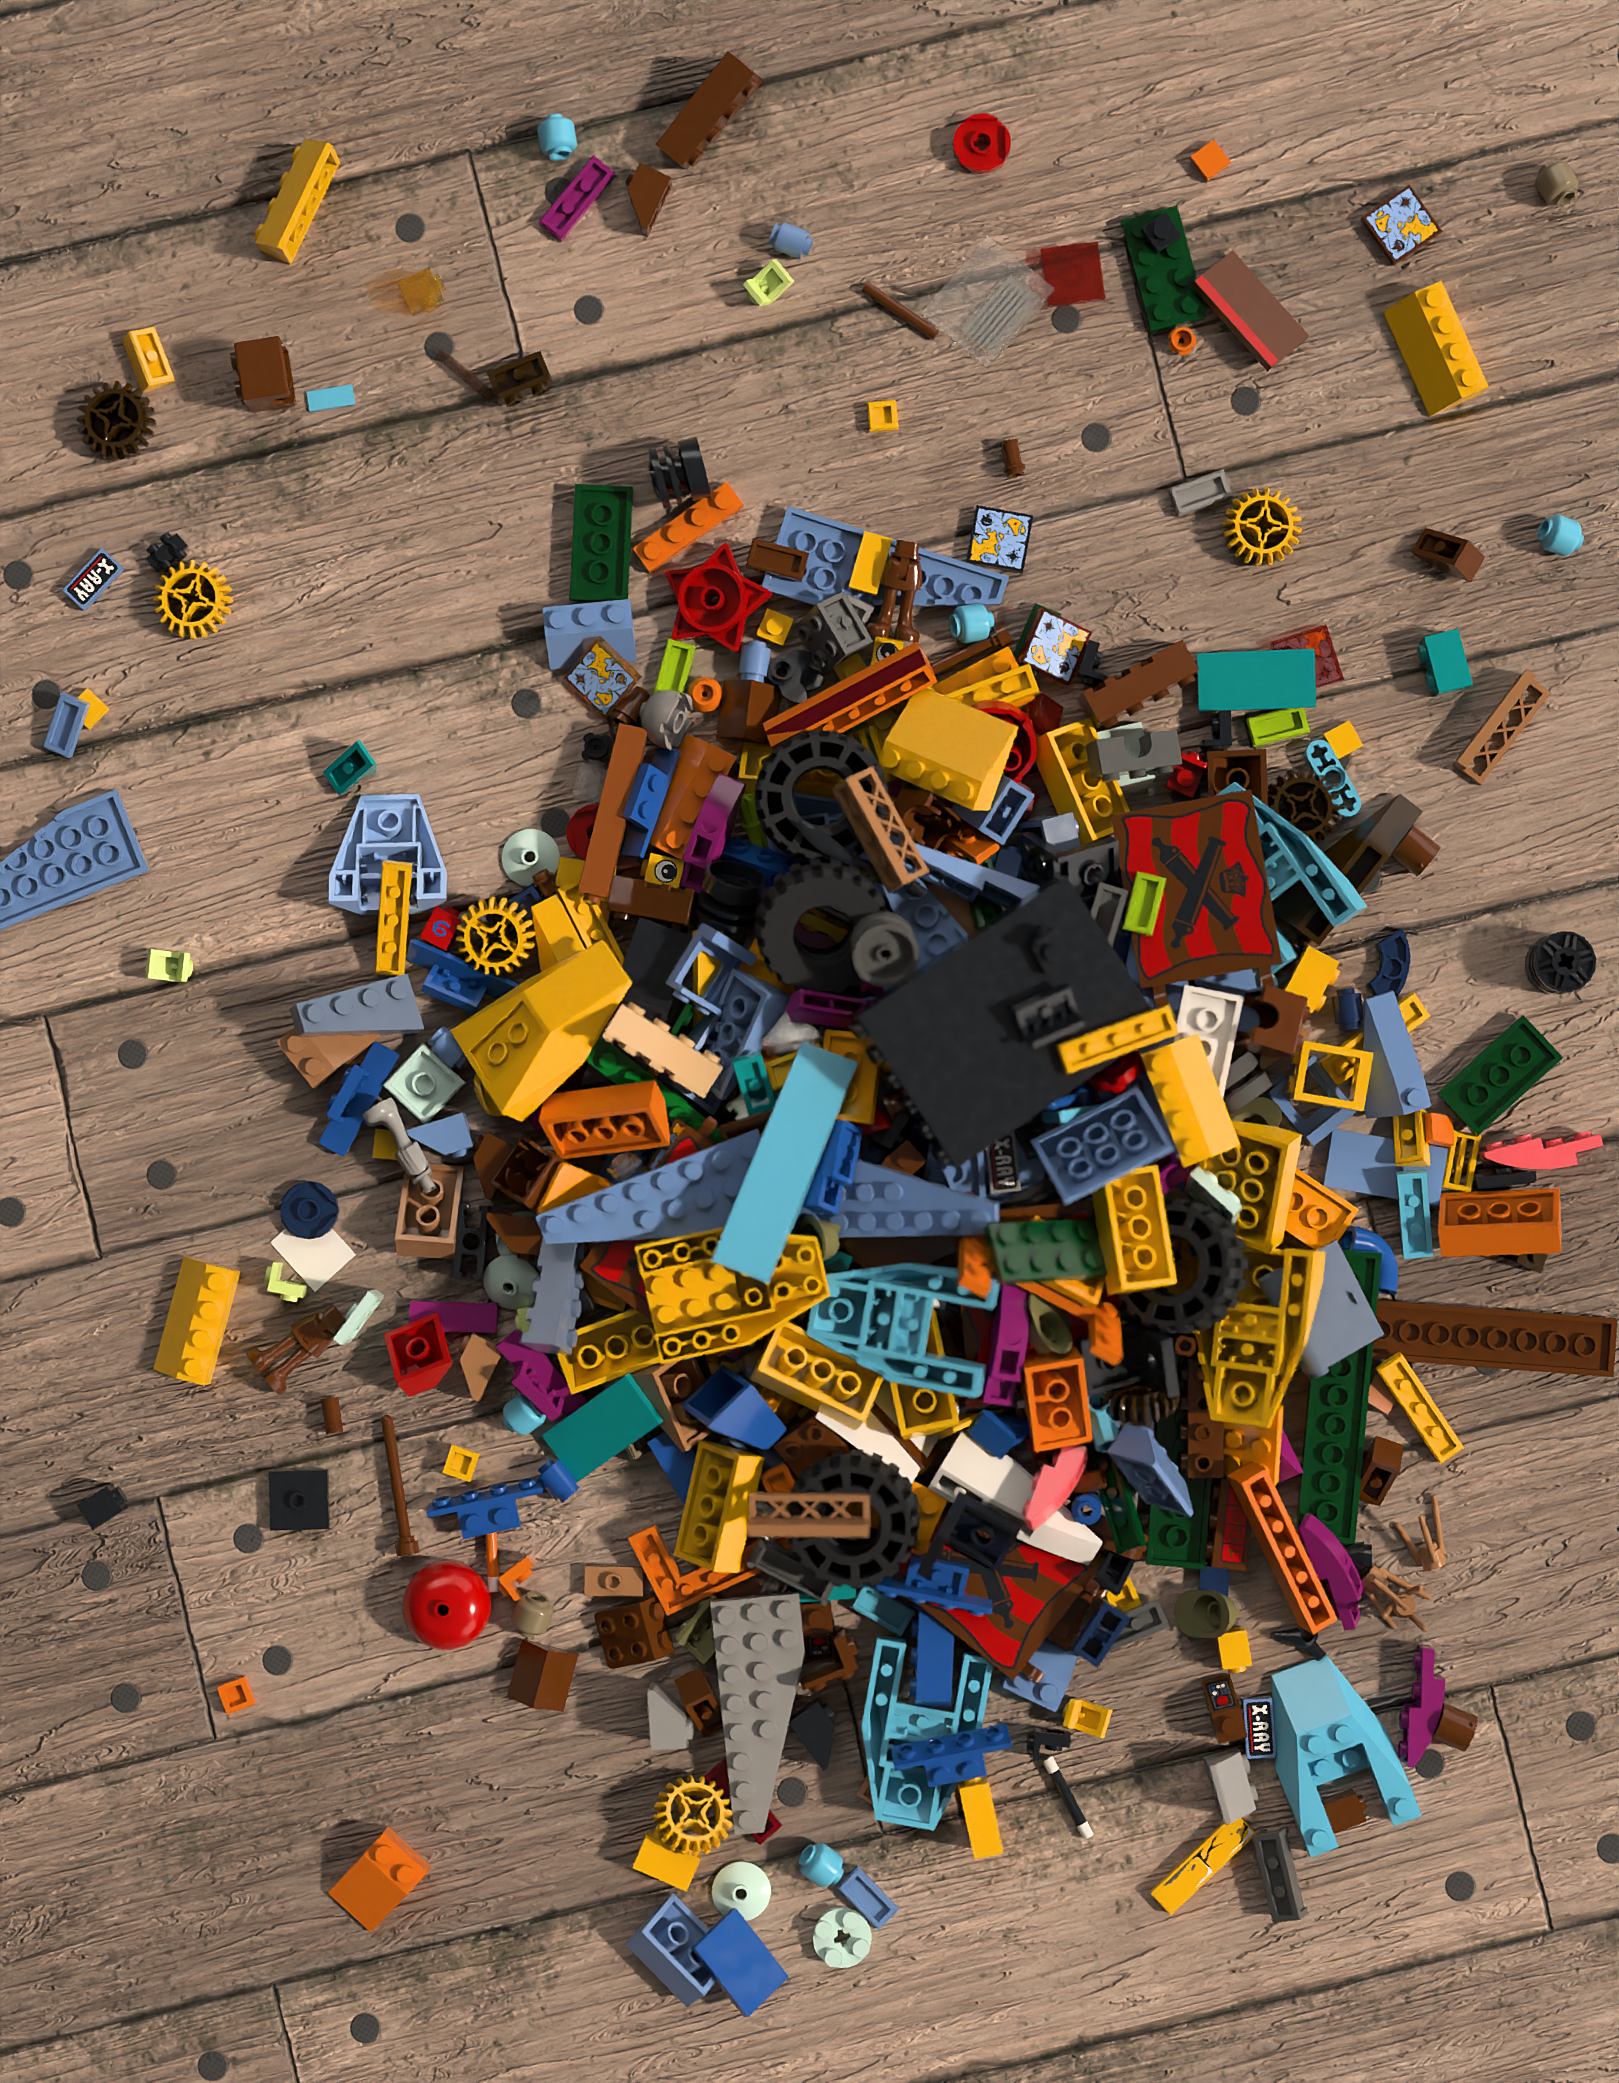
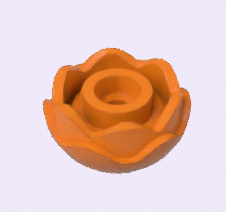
M711 677L695 679L687 690V694L692 698L693 709L699 713L715 711L720 706L723 698L722 687ZM707 692L708 695L706 697H703L702 693Z

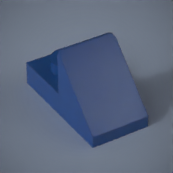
M981 1410L972 1425L967 1428V1432L993 1455L1003 1459L1011 1447H1019L1030 1433L1027 1419Z

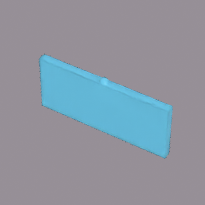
M352 384L306 392L310 412L356 405Z

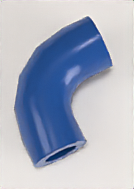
M1353 1225L1348 1226L1342 1236V1249L1381 1252L1378 1294H1397L1398 1265L1391 1247L1380 1235L1368 1229Z

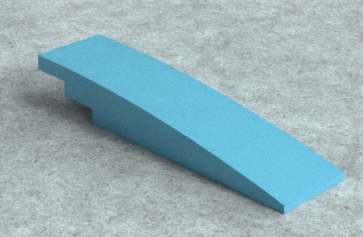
M804 1041L802 1042L713 1256V1262L769 1284L791 1229L795 1225L858 1062Z

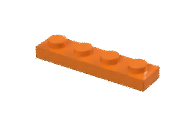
M725 482L711 492V497L701 499L632 549L647 571L651 573L744 507V504L728 482Z

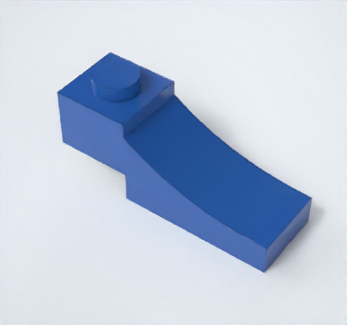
M844 1119L835 1121L827 1148L816 1169L802 1207L819 1215L838 1214L843 1186H852L863 1132L862 1128Z

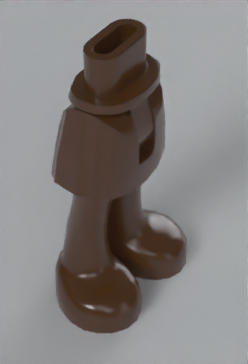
M896 540L895 552H891L880 581L884 585L880 614L875 622L869 623L866 626L869 635L885 638L891 637L894 606L898 591H901L899 617L893 639L909 642L917 641L919 643L920 634L917 630L913 629L911 621L915 593L921 590L922 587L921 557L918 556L920 543Z
M333 1304L323 1312L318 1310V1313L308 1315L292 1324V1331L269 1349L260 1351L257 1348H252L246 1353L257 1371L263 1373L276 1359L299 1343L301 1344L290 1357L263 1376L265 1381L279 1396L287 1390L285 1381L288 1375L312 1355L318 1358L331 1344L333 1338L338 1333V1329L345 1324L346 1319Z

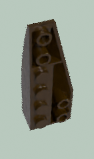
M1399 794L1323 853L1351 882L1360 895L1423 811ZM1301 880L1287 889L1272 907L1274 917L1313 948L1320 946L1334 928Z

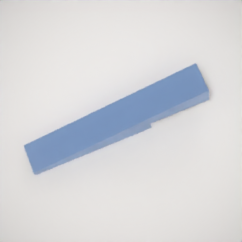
M889 835L892 844L900 847L901 839ZM915 844L929 870L928 873L920 877L970 902H973L976 896L980 895L1008 909L1040 887ZM904 857L903 864L906 870L912 873L916 872L917 869L913 861Z

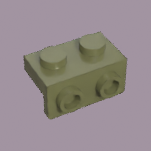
M715 1595L705 1598L699 1604L698 1611L690 1620L685 1621L680 1626L678 1634L674 1638L707 1667L716 1658L710 1601L721 1598Z

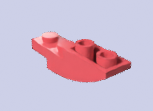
M1589 1130L1573 1134L1574 1140L1564 1143L1562 1138L1546 1141V1147L1543 1148L1541 1138H1532L1531 1134L1514 1137L1515 1143L1504 1146L1503 1141L1485 1145L1486 1151L1478 1153L1481 1159L1502 1166L1520 1169H1553L1578 1165L1575 1153L1603 1146L1601 1134L1591 1135Z
M1076 1444L1062 1447L1061 1450L1057 1449L1053 1457V1467L1043 1465L1041 1473L1035 1474L1032 1483L1034 1494L1031 1501H1026L1022 1514L1028 1529L1035 1530L1046 1522L1067 1500L1076 1487L1089 1459L1087 1447Z

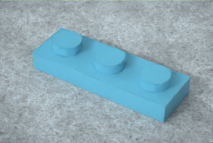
M1425 1169L1396 1172L1402 1256L1404 1259L1432 1257L1433 1246L1427 1172Z

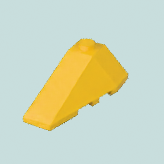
M558 894L531 906L541 972L585 949Z

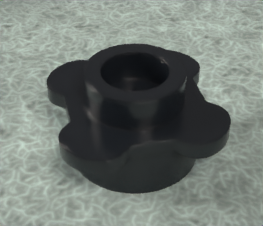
M591 732L586 733L583 737L585 745L584 750L581 752L582 758L585 761L594 759L599 760L601 763L608 762L610 759L608 749L612 744L611 737L606 734L599 736ZM598 745L599 750H594V746Z

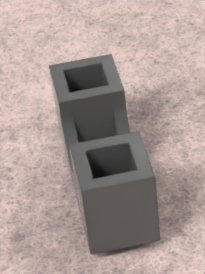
M1177 729L1152 732L1140 737L1139 757H1134L1127 751L1123 736L1096 739L1086 744L1091 779L1102 778L1103 783L1120 780L1121 775H1129V779L1146 777V772L1155 771L1156 776L1173 773V768L1183 764Z

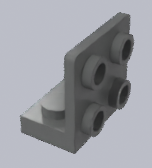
M844 591L816 604L796 624L799 638L806 644L812 653L814 664L820 668L823 674L829 673L846 656L869 646L873 642Z

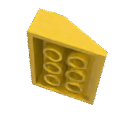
M925 688L910 698L884 742L878 764H880L883 771L971 810H990L1018 726Z
M1231 1121L1240 1146L1200 1161L1199 1168L1203 1171L1208 1170L1218 1180L1217 1184L1225 1192L1227 1190L1231 1191L1240 1200L1239 1204L1242 1208L1234 1223L1237 1228L1236 1237L1242 1238L1245 1246L1270 1253L1283 1243L1302 1135L1276 1126Z

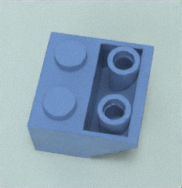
M1002 774L990 810H971L958 803H954L951 810L984 834L1004 845L1035 795Z

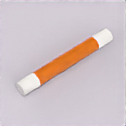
M494 1532L485 1534L489 1592L500 1591L498 1587L500 1583L498 1580L497 1533Z

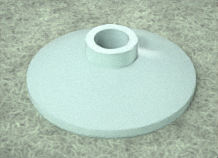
M536 829L519 831L508 839L503 848V868L509 878L519 885L530 886L534 881L532 876L541 870L548 869L549 873L553 872L554 875L558 870L560 858L558 846L543 831ZM527 852L535 853V860L533 862L525 861V854Z
M508 1254L499 1256L490 1262L484 1272L483 1283L486 1293L493 1302L498 1303L503 1308L517 1310L527 1307L535 1301L532 1287L536 1277H540L530 1261L517 1258L518 1255ZM505 1283L512 1284L514 1289H509Z
M738 1861L730 1863L723 1867L714 1879L712 1897L715 1906L723 1915L731 1908H736L743 1918L748 1921L759 1916L765 1910L770 1900L771 1888L768 1877L761 1868L750 1862ZM738 1889H744L747 1895L744 1898H738L735 1892Z

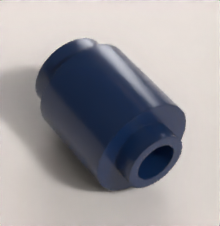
M1354 988L1337 990V996L1332 997L1335 1024L1339 1025V1031L1363 1028L1364 1012L1361 993H1355Z

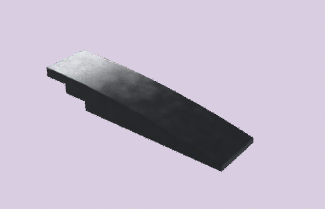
M639 918L622 966L632 981L624 997L669 1009L670 1012L675 998L673 995L675 989L666 984V981L693 936ZM607 1023L606 1027L604 1028L602 1034L604 1033L605 1029H606L607 1026L609 1025L608 1023ZM612 1040L614 1044H616L619 1048L622 1049V1047L618 1045L617 1041ZM626 1052L649 1071L650 1066L643 1061L644 1058L636 1057ZM588 1062L579 1090L615 1086L616 1084Z

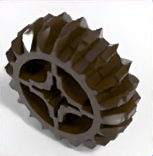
M115 381L113 389H111L110 385L105 382L103 383L104 391L102 392L97 387H93L92 390L95 396L91 398L89 395H84V399L89 404L87 406L79 405L78 408L85 415L76 417L78 423L84 424L78 428V432L81 435H85L82 439L84 444H91L90 450L93 453L100 451V456L104 459L111 453V457L115 461L119 459L121 452L125 459L130 458V450H133L137 455L140 454V449L137 446L140 443L145 447L149 445L145 436L153 437L154 432L148 427L156 425V420L150 418V416L155 414V410L153 407H147L151 402L149 398L142 397L143 392L139 388L133 391V386L130 383L124 385L122 389L121 383ZM115 400L114 405L110 409H101L106 403ZM129 402L133 403L137 408L138 424L128 418L129 409L127 406ZM117 416H119L125 423L121 422L119 425L116 423V426H114L108 419L112 420L114 417L117 419ZM95 419L105 423L104 433L106 435L104 440L100 439L96 433ZM123 433H132L127 439L119 442H114L118 441L120 435H122Z
M1303 768L1298 769L1297 778H1295L1292 770L1286 772L1287 781L1281 775L1276 777V782L1280 787L1272 783L1269 784L1268 789L1273 795L1268 794V802H1270L1268 807L1280 815L1278 803L1279 799H1281L1289 810V816L1286 821L1294 826L1299 820H1306L1318 825L1315 829L1301 831L1316 844L1315 835L1321 841L1325 840L1327 837L1323 829L1332 833L1335 828L1329 821L1338 822L1340 819L1337 815L1332 814V811L1341 810V805L1332 804V800L1338 799L1339 794L1329 795L1328 791L1334 787L1333 783L1324 787L1322 783L1326 777L1322 775L1317 781L1314 780V770L1308 773L1307 778H1305ZM1294 785H1303L1310 788L1302 797L1292 793L1288 794L1284 791L1286 788ZM1316 794L1320 796L1323 802V817L1319 816V812L1313 806ZM1309 797L1305 803L1307 807L1304 808L1308 809L1307 813L1303 812L1293 819L1297 813L1295 809L1298 808L1294 807L1295 804H1300Z
M1138 1381L1106 1391L1104 1400L1100 1397L1102 1408L1108 1405L1111 1399L1109 1410L1113 1420H1121L1123 1424L1131 1422L1134 1425L1137 1423H1144L1146 1425L1147 1422H1158V1419H1166L1168 1415L1174 1414L1175 1409L1179 1407L1180 1392L1179 1395L1168 1398L1145 1382Z

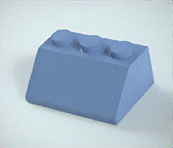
M630 599L542 607L550 670L575 668L579 662L582 663V658L590 651L596 641L600 647L602 646L613 657L614 663L637 662Z
M1125 1424L1108 1450V1454L1146 1504L1191 1517L1193 1509L1186 1482L1178 1472L1179 1468L1166 1456V1450L1158 1445L1150 1429L1142 1425L1135 1427Z
M674 1893L639 1926L625 1943L686 2007L702 1998L716 1981L691 1949L709 1929Z

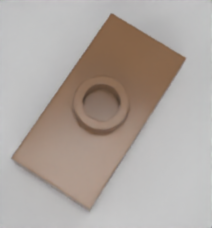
M585 1565L584 1596L643 1597L644 1569L642 1566Z

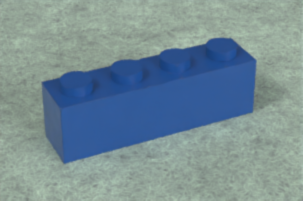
M663 1431L649 1439L647 1443L685 1505L697 1452L694 1447L690 1448L687 1452H682L668 1434Z
M913 1602V1608H918V1620L912 1619V1637H917V1649H911L910 1667H916V1678H910L909 1696L915 1697L914 1705L950 1707L952 1702L954 1634Z

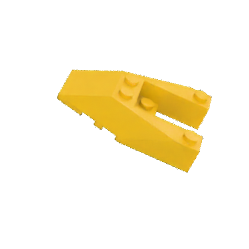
M1285 1249L1280 1308L1238 1303L1235 1308H1228L1226 1311L1228 1316L1221 1322H1214L1211 1328L1203 1331H1193L1198 1344L1199 1352H1197L1199 1364H1202L1205 1379L1203 1384L1211 1420L1265 1428L1270 1427L1308 1340L1323 1282L1326 1252ZM1200 1262L1198 1263L1197 1277L1199 1274Z

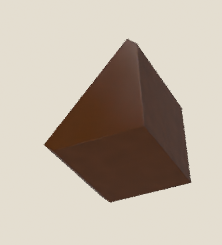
M724 680L716 738L770 745L762 723L778 715L780 688L755 680Z
M1266 749L1207 751L1208 797L1216 796L1230 784L1236 782L1245 790L1251 789L1252 795L1268 806Z
M522 1639L507 1697L534 1709L564 1711L579 1653Z

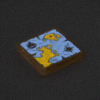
M600 636L595 639L564 679L604 718H607L642 676Z

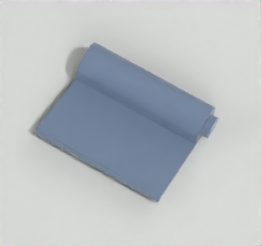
M1337 1240L1316 1250L1326 1252L1323 1282L1308 1340L1298 1361L1304 1375H1312L1313 1379L1328 1373L1327 1367L1384 1335ZM1284 1268L1276 1269L1258 1279V1283L1270 1307L1280 1308Z

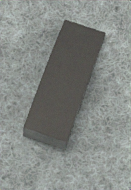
M1100 882L1090 913L1112 946L1128 890Z

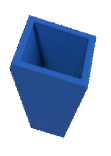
M724 1365L681 1405L684 1410L710 1429L764 1450H768L787 1431V1428L752 1384Z

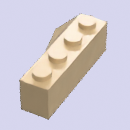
M630 1002L627 1006L622 1003L602 1037L610 1042L612 1040L617 1041L618 1045L633 1056L644 1058L643 1061L662 1073L666 1072L671 1079L704 1098L723 1069V1066L719 1064L721 1058L708 1050H705L704 1053L693 1048L696 1044L693 1040L683 1034H680L679 1037L674 1036L668 1032L671 1027L658 1018H655L653 1022L643 1016L645 1010Z

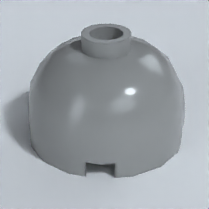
M663 690L658 691L647 702H644L640 708L639 717L642 728L647 731V738L652 743L672 750V745L678 747L690 727L691 719L686 717L688 709L693 711L692 698L680 691Z

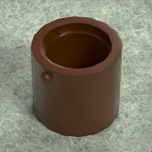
M1413 825L1390 856L1415 876H1418L1433 860L1441 847Z
M1443 1703L1432 1740L1463 1752L1466 1751L1475 1734L1477 1716Z

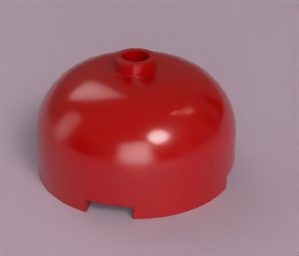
M987 700L973 704L970 707L1018 726L1002 774L1019 783L1035 763L1037 755L1036 734L1031 721L1022 710L1008 702Z
M457 1560L436 1561L423 1567L407 1585L402 1602L403 1617L409 1631L422 1644L437 1650L459 1649L474 1641L486 1627L492 1611L491 1592H489L488 1584L484 1577L469 1565L464 1564V1562ZM439 1605H446L449 1609L448 1614L439 1610Z

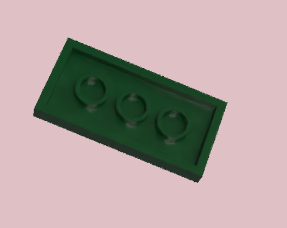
M1178 206L1121 220L1122 231L1150 334L1205 320L1207 313L1203 299L1191 287L1197 276ZM1166 212L1182 237L1156 254L1142 234L1141 228Z
M575 484L570 601L603 602L628 599L633 486Z
M1522 1015L1436 1094L1477 1137L1562 1060L1563 1057L1532 1023Z
M1093 1219L988 1224L984 1228L998 1285L1102 1279L1108 1274Z

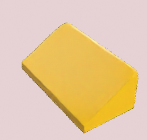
M155 327L128 332L122 341L141 391L147 392L174 382L175 379Z
M1424 1109L1406 1115L1392 1116L1396 1166H1430L1429 1143H1426L1424 1115L1427 1113Z

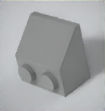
M650 1682L647 1692L651 1751L687 1748L688 1740H693L694 1735L692 1718L687 1717L686 1708L657 1682Z
M1235 1747L1203 1756L1218 1813L1224 1823L1230 1824L1256 1810L1254 1801L1259 1800L1254 1782H1248L1246 1772L1251 1770L1246 1754L1241 1755L1240 1751Z

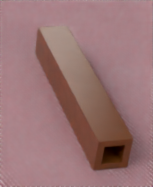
M619 723L578 888L579 897H583V901L586 903L600 905V902H608L628 821L622 816L643 760L648 739L646 729Z

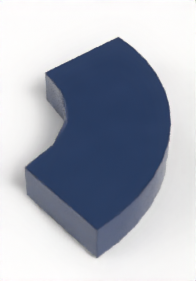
M1402 928L1375 944L1379 952V967L1375 976L1367 983L1374 996L1392 990L1397 997L1406 983L1411 956L1409 944Z

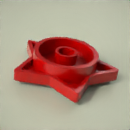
M723 543L703 565L697 568L668 570L665 572L679 605L671 638L676 641L710 636L734 652L740 653L746 618L772 596V592L741 575L729 544ZM720 596L718 604L713 606L712 599Z

